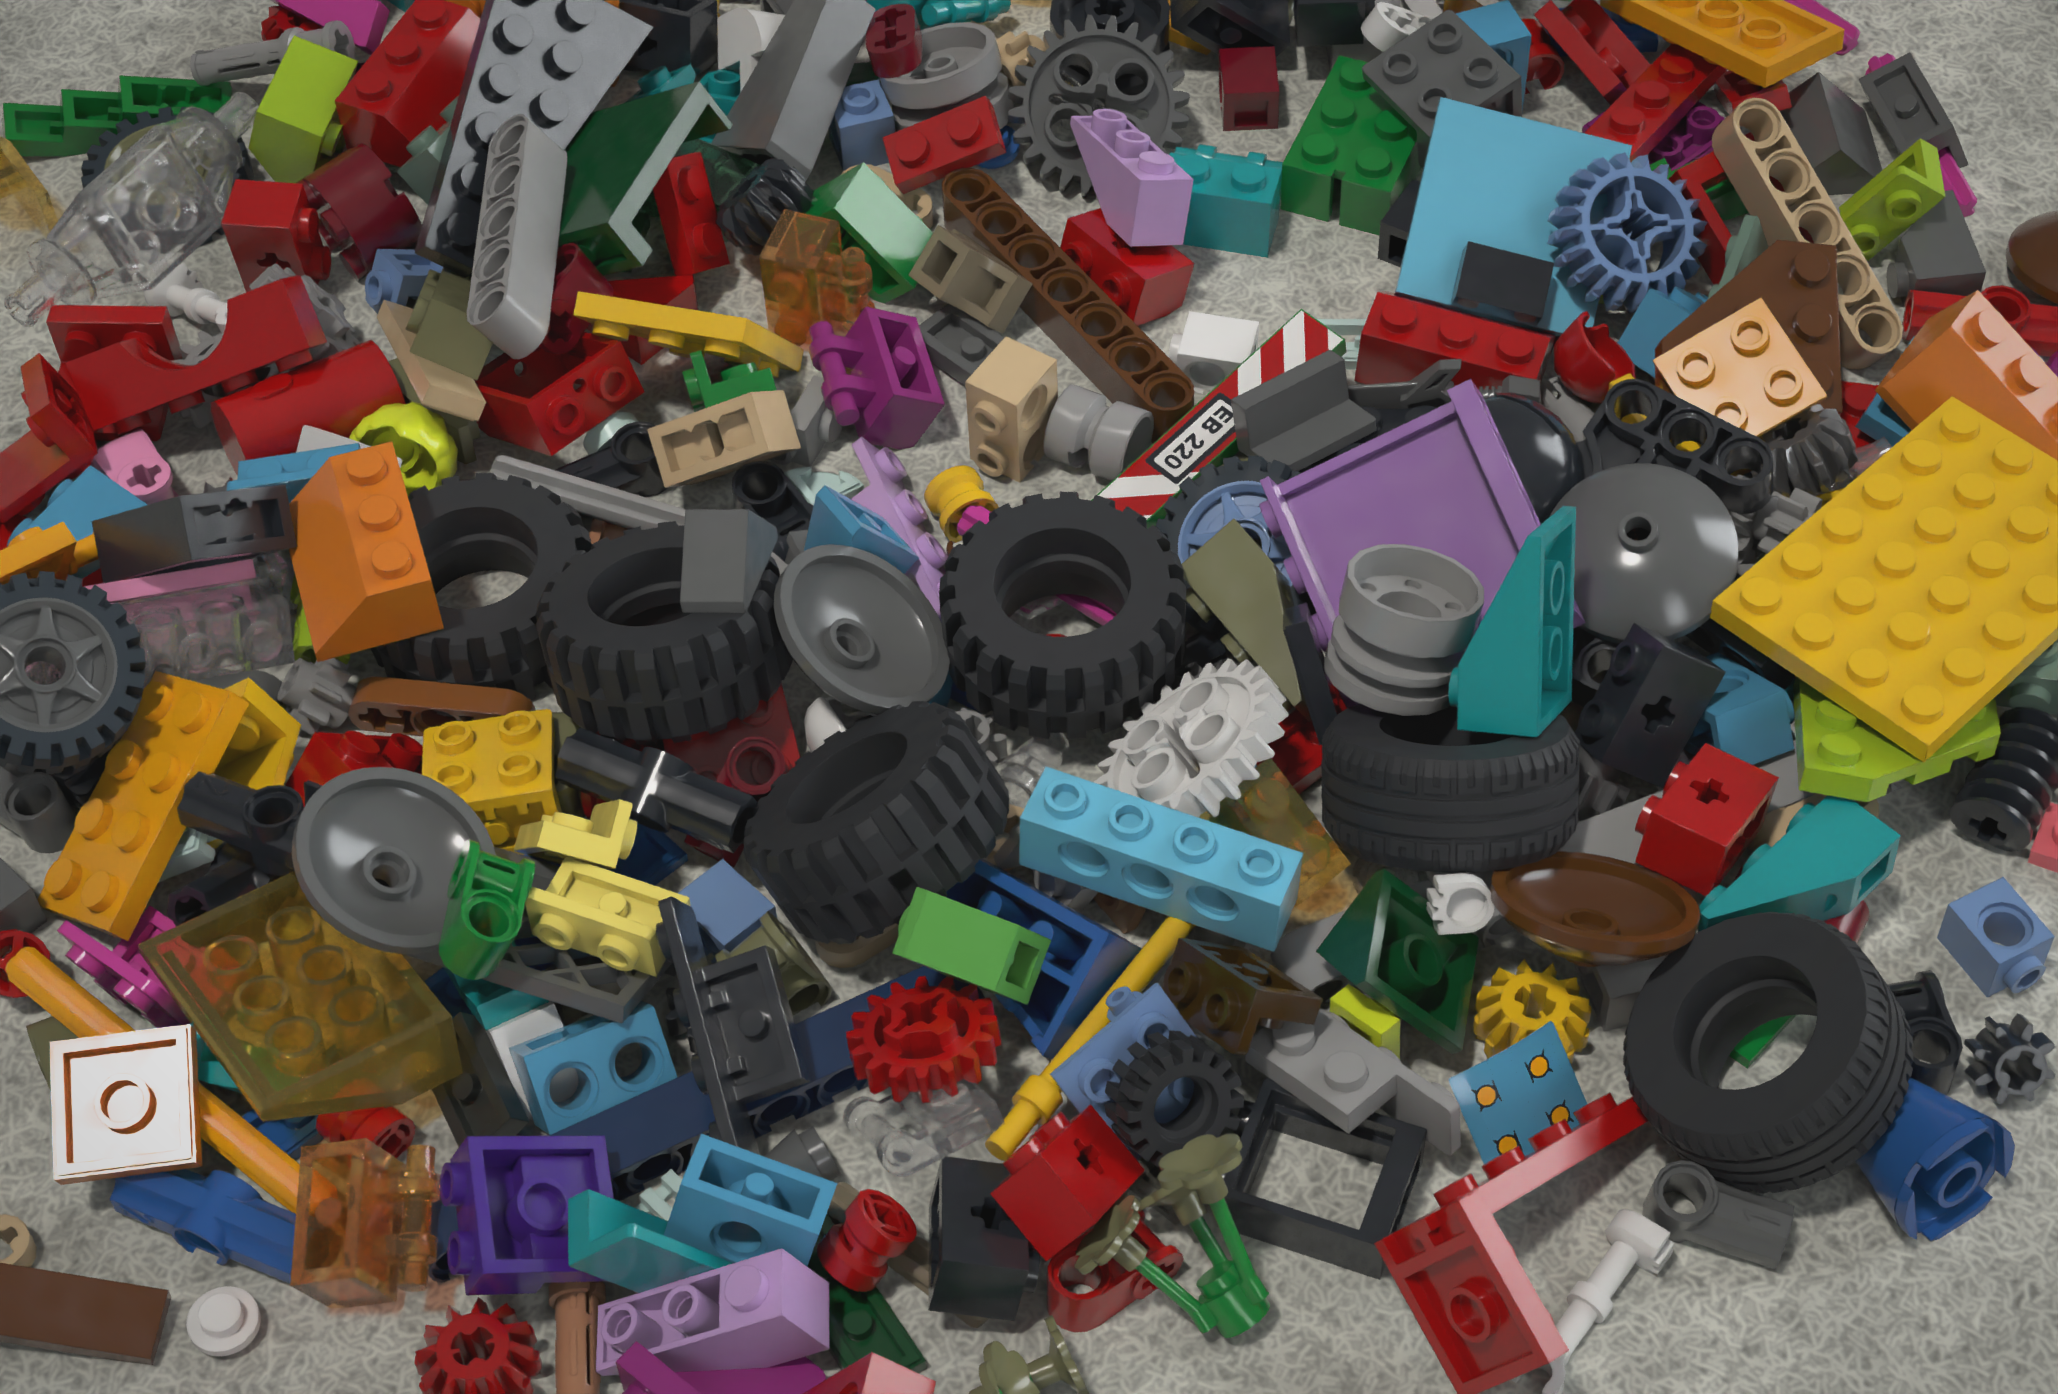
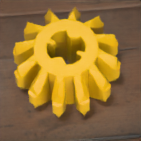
M1525 959L1517 966L1516 975L1498 967L1496 973L1492 976L1491 986H1482L1481 991L1477 994L1475 1004L1478 1014L1474 1016L1473 1031L1475 1039L1485 1041L1484 1053L1487 1059L1527 1037L1549 1021H1552L1570 1064H1572L1574 1053H1582L1583 1048L1587 1046L1590 1033L1587 1024H1589L1591 1016L1589 999L1579 997L1580 987L1577 977L1558 981L1556 979L1557 971L1553 962L1542 973L1533 972Z

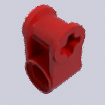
M1138 1210L1140 1220L1130 1235L1147 1249L1146 1257L1173 1278L1182 1266L1183 1254L1175 1246H1165L1144 1223L1145 1212ZM1091 1230L1055 1254L1048 1265L1047 1311L1050 1316L1053 1315L1058 1326L1071 1332H1088L1103 1324L1136 1299H1144L1158 1289L1136 1269L1127 1271L1113 1258L1102 1266L1098 1265L1088 1274L1082 1275L1075 1268L1076 1261L1079 1258L1076 1255V1250L1082 1239ZM1074 1284H1083L1090 1286L1093 1291L1086 1294H1076L1069 1292L1065 1288Z

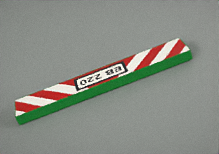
M1303 309L1299 310L1097 495L1115 501V508L1122 512L1126 507H1129L1147 518V529L1153 525L1156 527L1158 518L1165 519L1167 514L1163 508L1170 495L1174 498L1180 495L1182 490L1179 485L1188 476L1194 481L1201 476L1200 468L1210 463L1216 468L1223 465V459L1233 457L1239 451L1231 399L1328 350H1332L1342 357L1347 352L1345 339Z

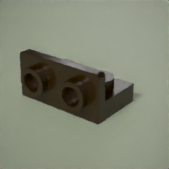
M1183 938L1178 939L1171 964L1164 975L1162 988L1188 1024L1231 1054L1246 1055L1248 1053L1257 1025L1271 1029H1282L1285 1021L1314 1025L1323 998L1244 947Z

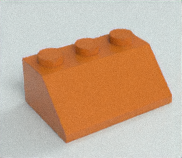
M1978 290L1930 317L1875 389L1880 397L1911 430L1953 396L2058 461V377Z
M390 441L329 457L289 503L297 547L289 549L317 662L444 629L393 442Z

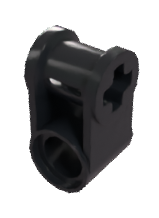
M754 461L745 464L736 471L732 478L734 509H749L776 527L778 540L772 552L785 562L789 550V545L786 541L788 533L790 531L808 530L813 505L806 501L786 477L783 470L777 465L766 461Z
M1931 970L1917 972L1914 980L1887 985L1903 1008L1906 1016L1905 1019L1911 1029L1910 1035L1913 1041L1911 1049L1913 1052L1911 1078L1947 1095L1950 1091L1963 1049L1962 1040L1946 1007L1944 993L1936 974Z

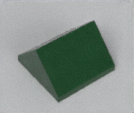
M1382 869L1372 875L1316 952L1356 987L1453 1055L1463 1050L1479 937L1472 932L1438 935L1433 926V920L1427 911V902L1429 901L1389 871Z

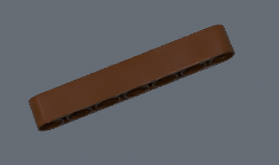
M960 168L945 176L942 182L944 227L949 231L955 229L969 236L1033 284L1019 307L1112 404L1116 401H1122L1152 413L1154 417L1152 443L1156 442L1194 407V385L1184 372L988 174L975 168Z

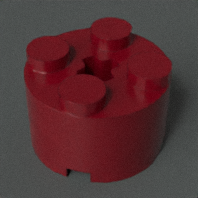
M359 143L355 147L347 149L296 182L303 184L310 207L315 208L318 212L319 234L323 245L328 246L331 252L338 247L343 249V251L338 253L340 260L357 282L365 278L372 271L377 249H409L418 241L422 227L421 221L406 194L402 192L398 195L388 178L393 176L381 159L364 143Z

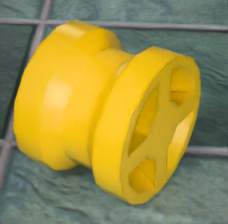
M966 465L954 466L944 470L933 478L927 485L924 493L926 505L934 516L940 517V528L945 536L953 542L962 540V536L957 531V524L962 518L963 512L969 506H982L990 512L999 508L991 494L983 491V481L976 470Z

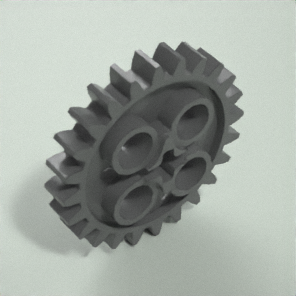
M1087 15L1085 30L1078 32L1069 19L1065 20L1064 38L1059 40L1052 32L1046 30L1043 35V41L1047 49L1045 52L1033 46L1027 48L1026 56L1033 65V68L1025 65H1016L1015 77L1024 83L1025 86L1009 87L1008 98L1023 105L1008 110V122L1024 124V126L1013 133L1014 144L1031 143V146L1024 154L1023 161L1025 164L1033 163L1039 159L1044 162L1039 174V178L1042 181L1049 178L1055 172L1060 174L1059 191L1064 192L1072 181L1080 183L1081 196L1087 197L1091 190L1092 182L1076 139L1072 141L1059 140L1053 135L1051 127L1061 119L1071 120V116H1092L1091 106L1094 103V98L1105 99L1106 109L1124 113L1127 119L1141 132L1147 134L1150 140L1165 154L1168 153L1163 149L1164 147L1176 149V147H1181L1183 139L1171 129L1186 128L1189 121V116L1175 110L1187 105L1190 99L1189 93L1173 90V88L1183 82L1184 71L1175 70L1167 72L1166 68L1172 62L1174 53L1170 50L1156 56L1153 51L1155 50L1158 36L1154 33L1143 42H1140L1136 39L1138 32V23L1133 22L1125 33L1117 32L1116 16H1110L1104 30L1097 29L1093 16ZM1079 65L1089 72L1091 78L1082 86H1071L1062 80L1060 72L1067 66ZM1124 74H1134L1144 81L1146 88L1140 94L1129 96L1123 94L1117 88L1115 81ZM1051 96H1059L1071 103L1054 105L1049 102V98ZM1144 110L1148 113V117L1140 119L1128 112Z

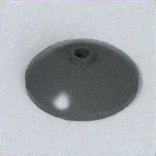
M1634 463L1602 470L1575 485L1558 502L1551 513L1553 515L1562 506L1576 507L1574 598L1586 622L1578 627L1605 641L1620 644L1625 640L1633 623L1673 640L1682 637L1704 624L1710 618L1712 601L1734 583L1738 567V538L1730 513L1720 498L1707 485L1678 469L1658 464ZM1642 528L1647 530L1650 535L1644 540L1635 541L1630 539L1627 533L1632 529Z
M829 544L812 547L803 551L790 562L780 575L774 593V612L779 632L789 654L800 670L826 694L847 706L879 715L898 704L908 707L914 701H925L928 703L942 688L948 674L950 659L943 639L941 621L923 592L896 567L867 551L845 545Z
M369 767L341 774L321 786L306 803L297 820L292 839V860L297 880L306 898L320 916L336 930L362 945L397 954H421L439 950V942L449 901L447 897L448 885L454 865L464 843L470 839L479 842L481 851L496 855L487 829L473 809L462 798L429 777L392 767ZM374 878L384 880L389 887L379 884Z

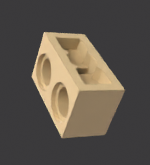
M1005 336L965 382L970 459L975 462L980 470L990 476L998 477L1002 474L1020 483L1034 467L1030 462L1033 459L1039 461L1045 454L1044 437L1046 426L1058 399L1057 359Z
M784 390L750 392L647 429L665 488L699 484L737 471L745 464L754 461H766L801 448Z

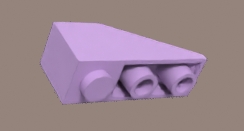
M1097 109L1093 111V116H1071L1070 125L1107 225L1130 247L1183 245L1194 179L1174 162L1172 156L1165 154L1156 146L1147 134L1136 128L1124 113L1112 109Z
M781 1248L598 1305L596 1372L601 1376L619 1375L616 1361L636 1341L674 1372L768 1368L828 1350L829 1282Z

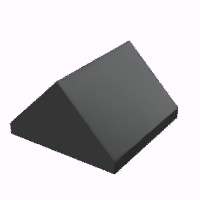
M1817 72L1789 92L1792 107L1781 110L1780 113L1828 195L1855 194L1882 171L1867 115L1862 107L1820 72Z

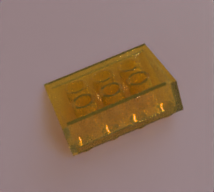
M295 871L138 944L139 952L263 1122L401 1105L463 1073L451 1014L403 955L362 945L332 927L320 916L306 898L297 880Z

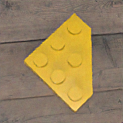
M579 291L577 293L573 315L593 324L592 334L628 341L630 334L646 338L650 344L669 348L670 354L690 359L689 353L701 350L703 358L706 353L722 357L724 362L736 366L755 362L758 371L770 368L773 378H778L780 369L797 372L800 370L804 349L747 318Z

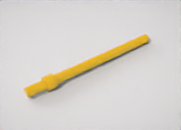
M1170 916L1165 919L1039 1076L1030 1075L1012 1097L1014 1107L985 1142V1147L994 1157L1005 1161L1013 1154L1034 1126L1047 1123L1063 1103L1062 1090L1050 1073L1110 1022L1107 1018L1109 1009L1106 1005L1107 997L1114 990L1124 986L1128 987L1132 992L1142 993L1172 956L1178 939H1185L1196 925Z

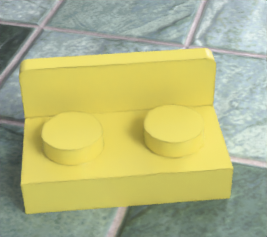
M620 799L597 804L593 808L590 820L560 812H554V816L542 815L541 821L520 826L514 851L562 864L567 856L606 870L615 869L618 858L626 860L634 844L637 821L629 819L633 804Z

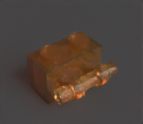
M784 209L759 257L768 330L797 346H801L804 343H812L809 333L810 327L820 321H827L832 327H834L836 321L842 322L843 328L849 331L865 307L875 308L874 303L868 296L873 287V275L871 266L865 262L864 251L857 247H850L842 252L839 221Z
M366 1138L301 1147L290 1286L329 1308H349L397 1302L398 1288L407 1292L426 1290L429 1265L435 1263L437 1257L438 1239L436 1236L431 1235L432 1203L440 1199V1174L434 1172L436 1149L428 1145L409 1146L407 1148L406 1164H404Z

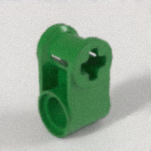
M468 839L464 843L454 865L448 885L447 897L449 901L439 942L441 960L452 973L464 979L478 980L488 977L495 971L522 926L524 906L535 874V861L523 858L517 863L481 851L479 842Z

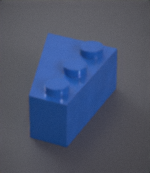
M982 858L976 863L974 873L963 883H956L946 892L948 895L946 898L1010 921L1051 939L1028 1005L995 994L1004 1008L1014 1013L1033 1037L1031 1042L1042 1056L1051 1060L1142 949Z

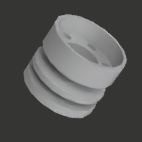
M1382 544L1360 550L1347 565L1339 597V615L1333 621L1331 640L1328 642L1325 653L1324 671L1333 686L1347 697L1377 711L1410 716L1429 715L1450 706L1448 696L1450 676L1454 667H1458L1477 630L1484 605V587L1476 575L1457 560L1431 549L1406 544Z

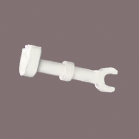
M173 259L148 278L144 288V296L148 306H167L172 317L185 313L189 319L197 323H215L218 325L222 335L224 334L227 322V303L222 302L216 293L203 288L201 282L196 280L198 278L196 272L188 269L184 262Z
M1426 871L1427 877L1434 887L1427 888V898L1430 901L1427 902V911L1433 920V926L1438 935L1474 932L1484 927L1490 921L1495 906L1490 898L1491 892L1481 878L1469 874V872Z
M1620 1209L1605 1230L1606 1237L1612 1245L1589 1279L1587 1281H1578L1566 1297L1570 1306L1555 1326L1569 1351L1551 1363L1539 1367L1544 1369L1551 1378L1543 1388L1542 1394H1561L1563 1392L1566 1375L1565 1366L1569 1361L1570 1355L1594 1321L1602 1323L1613 1308V1302L1610 1298L1634 1264L1651 1274L1654 1272L1658 1275L1673 1253L1674 1242L1669 1240L1671 1232L1635 1211ZM1520 1375L1511 1380L1517 1383L1523 1375Z

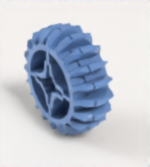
M1625 152L1614 155L1609 161L1604 157L1597 158L1587 165V169H1578L1571 175L1568 182L1569 186H1564L1556 194L1554 200L1559 207L1550 212L1547 221L1558 228V230L1549 235L1547 244L1562 248L1563 251L1562 254L1555 258L1554 267L1563 268L1569 266L1573 272L1567 280L1566 287H1575L1581 282L1587 287L1584 302H1593L1603 295L1606 311H1615L1624 304L1628 314L1635 313L1649 288L1658 290L1668 296V293L1671 294L1674 287L1684 290L1685 280H1689L1697 273L1700 266L1695 259L1704 253L1707 245L1695 236L1705 230L1707 222L1692 218L1691 212L1698 208L1701 199L1686 200L1681 192L1686 187L1687 179H1679L1674 183L1670 182L1667 179L1669 164H1661L1651 171L1648 154L1638 156L1632 162H1630ZM1607 194L1608 206L1603 209L1604 218L1597 224H1590L1591 208L1596 196ZM1656 242H1663L1662 257L1656 271L1647 273L1646 261L1651 258L1650 247Z

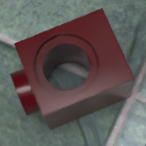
M1275 47L1219 49L1218 87L1220 103H1222L1223 131L1278 129L1280 90Z

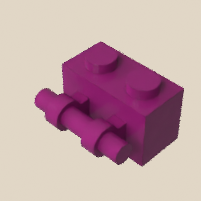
M865 307L845 337L835 335L832 325L827 321L813 324L809 330L812 340L809 346V354L815 369L822 372L824 382L821 386V393L825 406L834 412L836 422L842 426L854 423L858 438L863 437L872 445L899 450L914 447L945 405L917 318Z

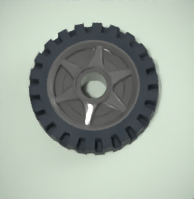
M39 571L37 578L28 579L26 573L12 575L9 583L3 585L0 583V766L5 768L7 763L18 766V772L33 774L35 769H46V774L62 773L64 767L72 765L75 770L89 764L91 758L96 755L101 757L108 752L129 728L143 695L146 676L144 648L140 647V634L135 624H129L126 620V610L118 601L112 605L107 600V592L94 585L90 590L82 586L81 578L68 574L66 581L55 579V572ZM44 661L57 667L62 677L53 684L42 685L32 681L27 676L25 668L34 662Z

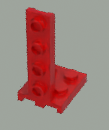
M1609 1092L1573 1112L1580 1125L1571 1129L1566 1119H1563L1528 1138V1141L1534 1152L1525 1156L1520 1146H1516L1481 1166L1488 1179L1477 1184L1472 1173L1442 1188L1433 1194L1440 1207L1374 1243L1457 1394H1478L1549 1364L1569 1351L1554 1325L1551 1314L1544 1307L1518 1261L1512 1245L1505 1238L1496 1222L1493 1213L1648 1122L1641 1109L1633 1100V1096L1617 1104Z

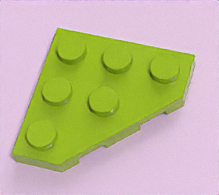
M1797 676L1793 685L1798 790L1869 802L1886 796L1888 785L1901 779L1915 785L1950 772L1953 760L1967 756L1978 762L1994 756L2001 734L1996 700L1993 699L1929 759L1922 762Z

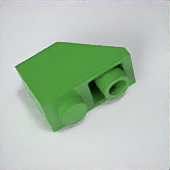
M916 887L910 906L906 908L900 918L898 939L892 953L960 982L975 985L977 988L1028 1005L1051 939L1010 921Z

